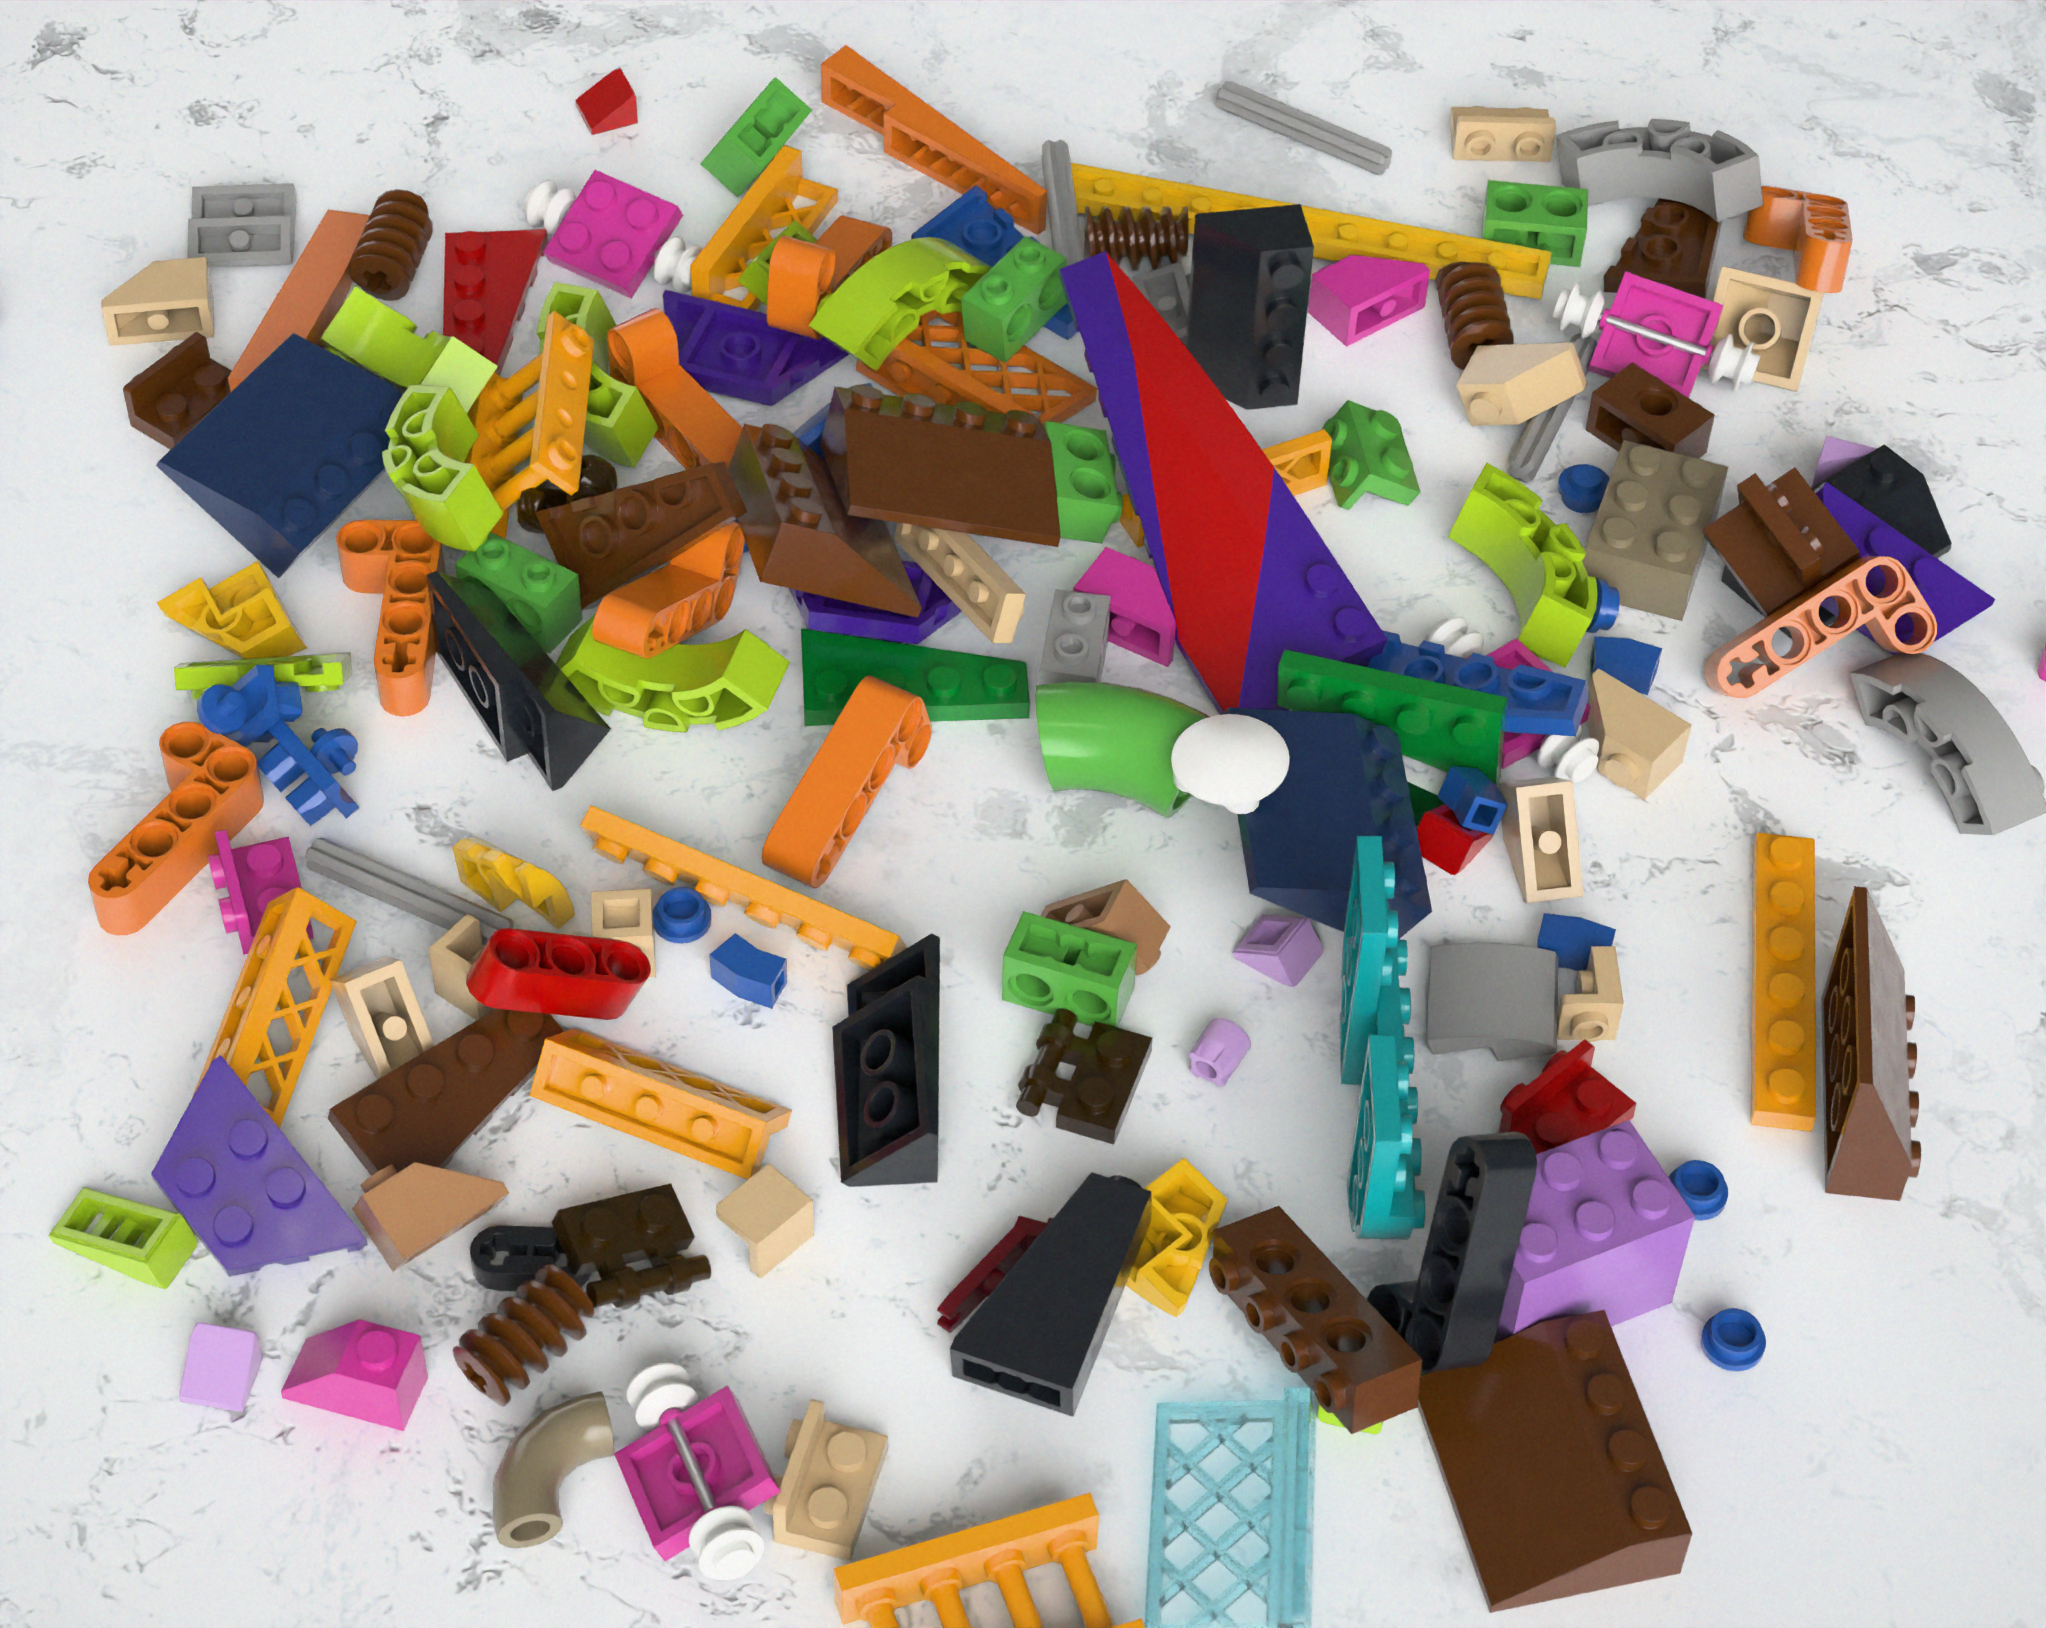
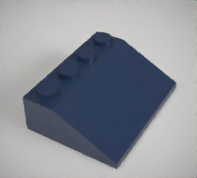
M293 333L165 454L156 466L279 579L386 471L382 452L388 449L390 438L385 429L393 410L403 395L392 384Z
M1231 707L1222 713V715L1237 714L1249 716L1265 722L1281 735L1289 751V769L1281 785L1270 795L1261 799L1259 806L1253 812L1237 814L1250 894L1344 932L1357 836H1382L1383 861L1394 862L1395 867L1393 899H1386V901H1388L1389 910H1397L1398 939L1432 912L1427 877L1424 871L1418 831L1415 825L1398 733L1393 732L1387 726L1378 725L1358 715L1347 713Z

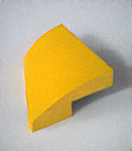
M258 561L210 589L200 577L157 602L166 617L244 659L290 656L307 648L270 579Z
M478 837L462 838L452 847L460 881L500 913L518 898L557 929H560L575 916L573 904L567 891L553 875L545 870L515 857Z
M1185 1158L1181 1159L1144 1188L1152 1191L1151 1223L1126 1283V1286L1136 1294L1174 1317L1179 1316L1186 1308L1214 1236V1230L1218 1228L1228 1200Z

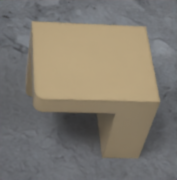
M651 888L592 891V937L621 940L638 947L647 956L651 965L649 977H656L655 932Z
M466 914L429 948L435 993L467 1015L478 1020L492 1012L495 1008L478 1002L470 994L466 985V975L483 950L479 920L470 914Z
M770 1163L716 1205L717 1217L749 1244L750 1270L759 1278L764 1277L814 1236L813 1200Z

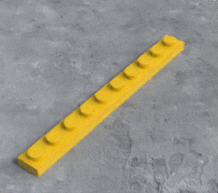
M1071 162L1078 214H1085V207L1088 206L1092 216H1098L1101 207L1109 206L1113 219L1117 220L1121 208L1129 206L1134 221H1137L1141 208L1149 206L1154 220L1157 221L1162 207H1170L1174 220L1177 221L1182 207H1187L1188 234H1194L1195 214L1296 205ZM1301 205L1314 245V258L1338 262L1350 255L1424 263L1430 268L1429 279L1433 280L1436 279L1440 269L1451 263L1460 261L1487 263L1495 267L1500 273L1501 286L1504 293L1540 300L1542 298L1552 254L1550 251Z

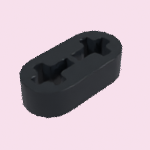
M493 1226L481 1231L473 1239L470 1246V1257L475 1279L485 1288L496 1291H516L523 1282L535 1281V1274L543 1265L552 1264L555 1266L554 1263L558 1261L559 1255L564 1254L553 1227ZM497 1252H508V1256H505L503 1264H491ZM568 1261L566 1267H558L571 1276L580 1287L591 1276V1273L574 1277Z

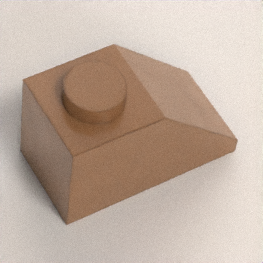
M1127 879L1048 904L1040 915L1136 943L1135 975L1137 976L1146 973L1157 963L1161 955L1159 949L1171 928Z
M417 1162L397 1172L393 1164L366 1179L360 1185L365 1193L361 1195L352 1210L394 1272L496 1208L510 1192L503 1182Z

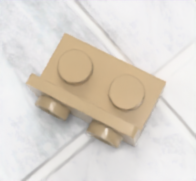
M1482 106L1451 107L1449 124L1453 160L1551 162L1556 121L1554 118L1549 117L1548 109H1533L1530 107L1485 108Z
M811 1399L804 1420L793 1419L790 1425L784 1449V1457L789 1458V1462L784 1476L774 1474L781 1492L765 1501L764 1512L773 1515L774 1542L851 1561L888 1451V1436L826 1421L825 1403Z

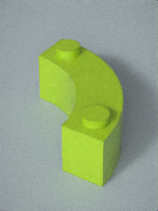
M924 237L908 240L890 247L873 257L847 278L834 293L826 295L820 301L816 315L808 326L838 348L874 371H877L892 350L918 327L921 315L932 310H936L940 314L962 312L961 297L992 267L952 242L941 238Z
M555 282L546 297L537 325L536 334L540 339L539 353L541 354L544 348L547 316L554 310L572 324L582 327L594 339L583 443L608 460L635 468L659 427L638 388L615 380L607 373L609 360L607 331L617 325L598 290Z
M356 286L318 342L327 348V351L392 384L401 394H404L410 385L450 386L466 414L498 367L454 336H445L434 331L426 334L424 338L414 334L418 328L415 323Z
M410 385L393 410L385 429L390 438L388 449L382 452L385 469L417 522L430 537L446 546L475 552L487 540L490 531L504 514L475 465L464 463L479 434L450 386Z
M1486 462L1448 538L1480 558L1497 574L1508 588L1516 604L1520 619L1518 640L1538 658L1552 661L1566 668L1593 619L1597 605L1596 578L1588 576L1582 562L1586 551L1566 523L1555 524L1539 509L1543 500L1507 473Z
M594 614L570 635L555 663L597 712L610 717L613 709L643 718L645 728L687 733L690 725L714 723L717 730H723L748 722L767 711L790 661L747 629L731 638L715 643L698 645L677 644L650 659H645L596 642L592 635Z

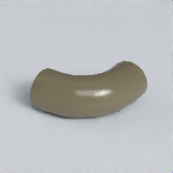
M602 1391L580 1395L541 1411L511 1439L493 1479V1523L500 1544L510 1548L532 1547L555 1537L563 1526L559 1508V1489L563 1480L578 1466L596 1459L614 1456L612 1427Z

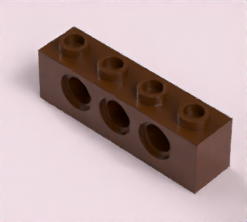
M1280 1206L1214 1230L1213 1258L1209 1262V1272L1216 1289L1221 1294H1227L1244 1313L1252 1330L1263 1334L1279 1352L1286 1368L1292 1373H1297L1315 1393L1320 1406L1327 1413H1333L1351 1434L1418 1407L1422 1358Z

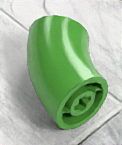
M1081 681L1048 683L1036 686L1035 701L1038 733L1046 773L1053 791L1094 790L1112 793L1149 807L1165 818L1172 817L1193 796L1189 792L1179 790L1173 783L1172 750L1178 737L1188 727L1210 716L1173 698L1131 686L1107 682Z

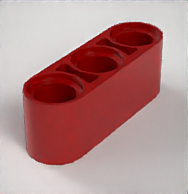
M503 928L495 931L466 975V985L470 994L478 1002L495 1009L611 1020L617 1019L624 1014L651 973V965L647 956L638 947L621 940Z

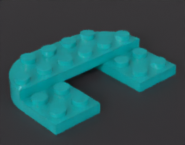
M1357 836L1343 937L1341 978L1343 980L1340 1012L1341 1084L1361 1085L1347 1178V1198L1352 1232H1356V1239L1408 1240L1413 1229L1424 1228L1425 1193L1424 1190H1415L1414 1177L1420 1176L1422 1163L1421 1139L1412 1138V1124L1417 1123L1418 1116L1417 1087H1409V1074H1413L1414 1039L1413 1037H1405L1404 1025H1402H1409L1411 993L1410 988L1399 986V976H1406L1407 941L1398 939L1397 910H1389L1388 901H1386V899H1393L1395 867L1394 862L1383 861L1382 836Z

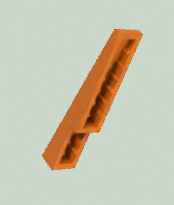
M847 45L821 63L822 103L884 135V153L962 195L975 185H978L987 194V202L995 210L1003 208L1014 219V223L1036 235L1041 234L1046 229L1047 190Z
M327 210L228 377L230 392L293 333L324 349V346L318 342L344 304L352 286L353 280L349 274V262L370 215Z

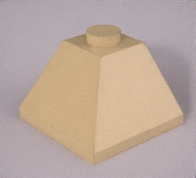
M1722 266L1713 302L1722 304L1724 307L1710 343L1714 345L1713 351H1715L1718 341L1729 334H1732L1733 346L1743 350L1751 342H1755L1752 353L1758 354L1761 357L1752 381L1797 392L1812 344L1824 293L1802 288L1793 282ZM1709 360L1707 366L1702 365L1701 369L1708 371L1711 361Z

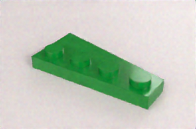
M801 628L805 726L834 725L858 684L869 675L921 697L930 722L1029 718L1030 701L1026 662Z
M1284 650L1278 665V705L1292 711L1358 715L1375 724L1387 726L1393 732L1398 733L1402 755L1447 773L1451 766L1478 768L1498 786L1502 769L1507 697Z

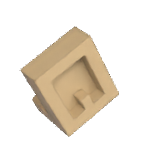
M1591 946L1587 969L1577 972L1576 994H1564L1561 997L1557 1016V1039L1579 1041L1586 1039L1588 1042L1616 1039L1624 1002L1615 946Z

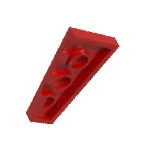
M546 229L445 233L443 335L454 336L497 365L495 373L498 375L502 372L513 342L512 332L516 321H520L525 309L524 299L528 288L533 287L538 274V261L540 256H544L543 251L548 245Z

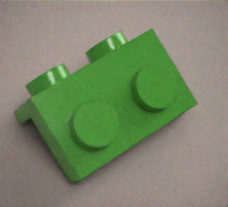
M1347 400L1338 412L1325 422L1322 429H1325L1332 438L1328 473L1339 507L1350 510L1366 491L1409 506L1421 493L1398 418H1395L1387 411H1376Z

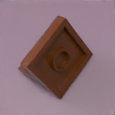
M1795 467L1767 486L1764 485L1756 473L1737 485L1739 505L1703 529L1706 540L1765 617L1855 559L1860 558V550Z

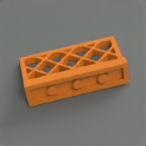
M932 310L921 315L918 327L892 350L877 371H874L859 360L856 363V371L900 397H904L908 393H917L933 399L936 403L956 406V403L962 401L971 402L982 406L989 412L1007 414L1009 410H1021L1035 416L1030 411H1041V415L1037 419L1041 421L1042 425H1044L1045 421L1064 422L1094 403L1098 388L1024 345L1006 363L981 349L968 348V342L964 338L962 312L940 314L936 310ZM940 317L953 326L928 325V323ZM910 340L922 341V346H918ZM931 341L957 342L958 348L932 347ZM951 364H961V369H957ZM970 364L997 366L998 371L971 370ZM1007 366L1025 367L1033 373L1007 372ZM989 387H1001V393ZM1010 388L1037 389L1038 395L1011 394ZM1047 390H1064L1071 394V396H1050L1047 394Z

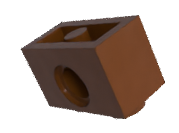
M1632 362L1592 392L1586 431L1620 452L1623 440L1699 459L1707 453L1715 414Z

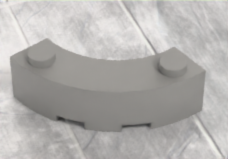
M1651 119L1648 127L1619 129V121L1617 120L1592 124L1556 135L1562 184L1564 187L1588 189V206L1623 198H1662L1691 205L1711 216L1717 223L1726 219L1736 218L1744 212L1763 206L1759 155L1737 138L1717 130L1713 136L1691 131L1690 122Z
M1898 653L1850 672L1865 726L1883 729L1893 734L1906 745L1917 742L1931 756L1933 761L1930 772L1950 805L1960 834L1996 835L2046 813V801L2043 795L2045 785L2042 775L2036 767L2030 764L2023 748L1998 710L1959 671L1930 655L1923 653Z

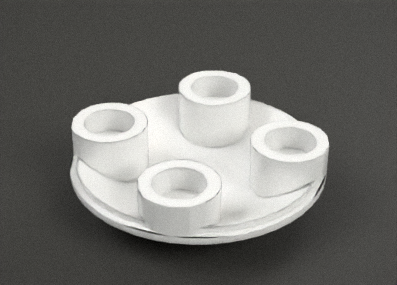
M1237 714L1208 717L1188 727L1175 742L1171 756L1173 783L1179 790L1189 792L1203 801L1225 805L1230 812L1235 814H1247L1253 812L1259 806L1260 800L1274 792L1284 781L1289 769V751L1281 735L1274 728L1258 719Z

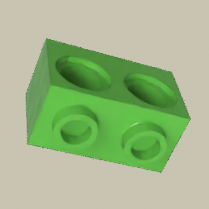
M774 77L700 165L738 197L766 167L811 113L812 109Z
M1488 180L1482 217L1481 239L1552 252L1550 264L1580 267L1587 232L1588 189Z
M1027 236L1020 240L961 297L965 341L1006 363L1067 303L1059 278V270L1067 266V258Z
M1045 421L1043 427L1052 445L1061 538L1102 544L1111 523L1116 524L1118 522L1123 507V496L1121 492L1116 490L1114 479L1116 457L1114 454H1110L1106 431Z
M492 532L489 533L487 540L475 552L468 551L455 563L456 577L458 579L492 590L541 648L549 654L583 620L577 573Z
M1023 911L1003 954L1002 1000L1054 1015L1058 1009H1067L1077 1016L1078 1023L1093 1027L1096 1021L1118 1028L1134 990L1137 944Z

